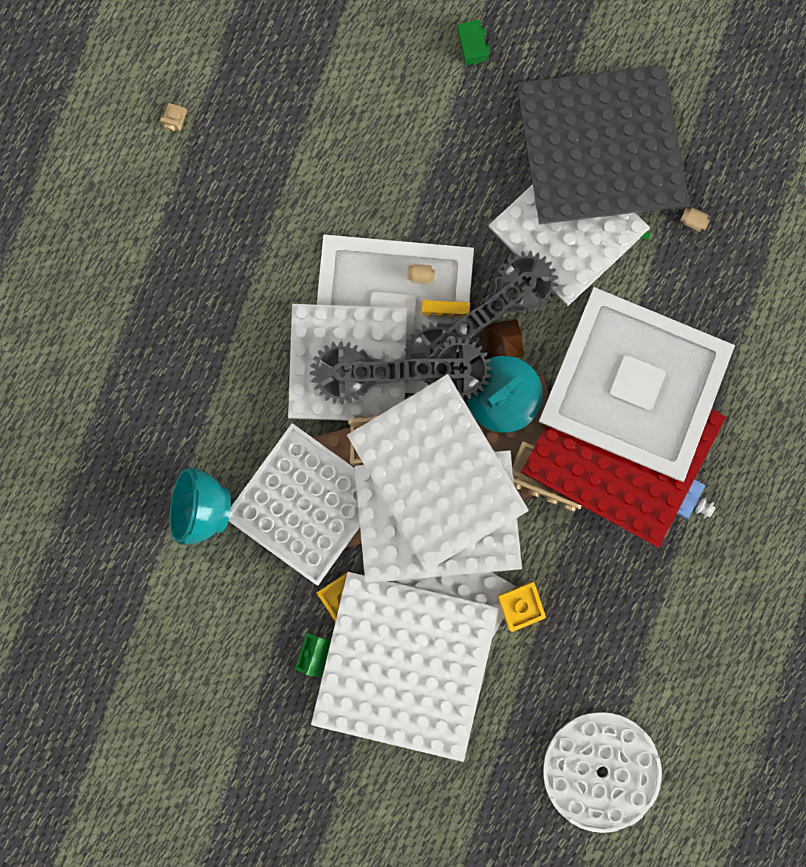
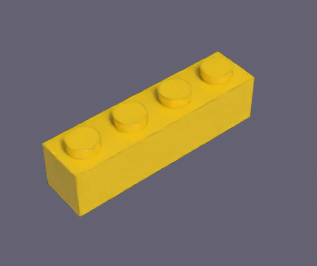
M422 300V314L424 316H431L433 314L437 317L448 315V317L460 316V318H463L470 313V302Z

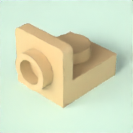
M168 103L164 117L160 118V122L164 126L163 128L174 132V130L180 131L187 109Z

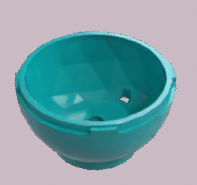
M189 467L181 471L177 478L170 507V529L173 539L180 545L200 543L209 539L215 533H222L227 526L231 508L229 490L226 487H221L217 480L209 473Z

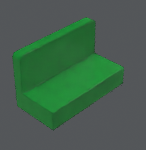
M306 633L295 670L322 679L331 640Z

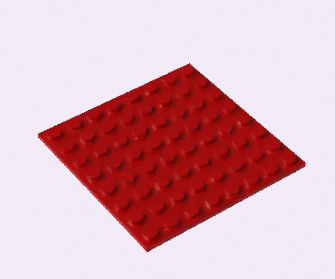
M711 409L684 482L547 425L521 473L659 548L726 416Z

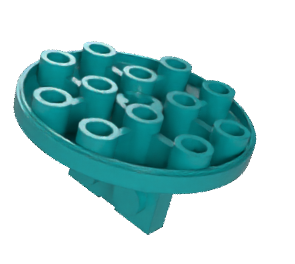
M510 356L490 358V362L486 366L492 368L490 371H487L491 378L485 379L489 384L487 386L481 385L484 391H477L478 396L474 397L471 394V399H466L467 407L476 422L482 427L498 433L515 432L527 426L535 418L541 407L543 392L540 379L531 366L518 358Z

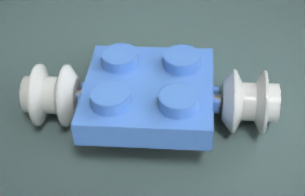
M694 479L677 515L687 520L694 507H696V515L701 512L704 514V519L707 516H712L715 511L714 502L708 504L706 498L698 500L705 487L704 484Z

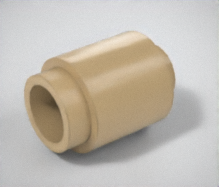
M687 207L680 219L684 223L683 225L698 232L701 229L705 230L710 220L707 219L708 214Z
M414 263L408 266L407 280H411L412 283L430 284V281H434L435 270L432 269V265Z

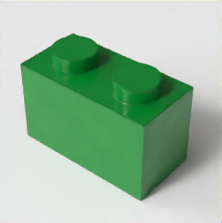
M480 19L457 24V33L465 66L487 61L490 49L489 44L484 41L486 31L484 25L481 26Z

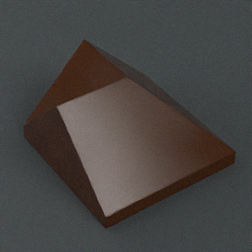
M517 319L492 323L481 330L484 353H488L485 356L486 360L497 356L524 357L522 333Z

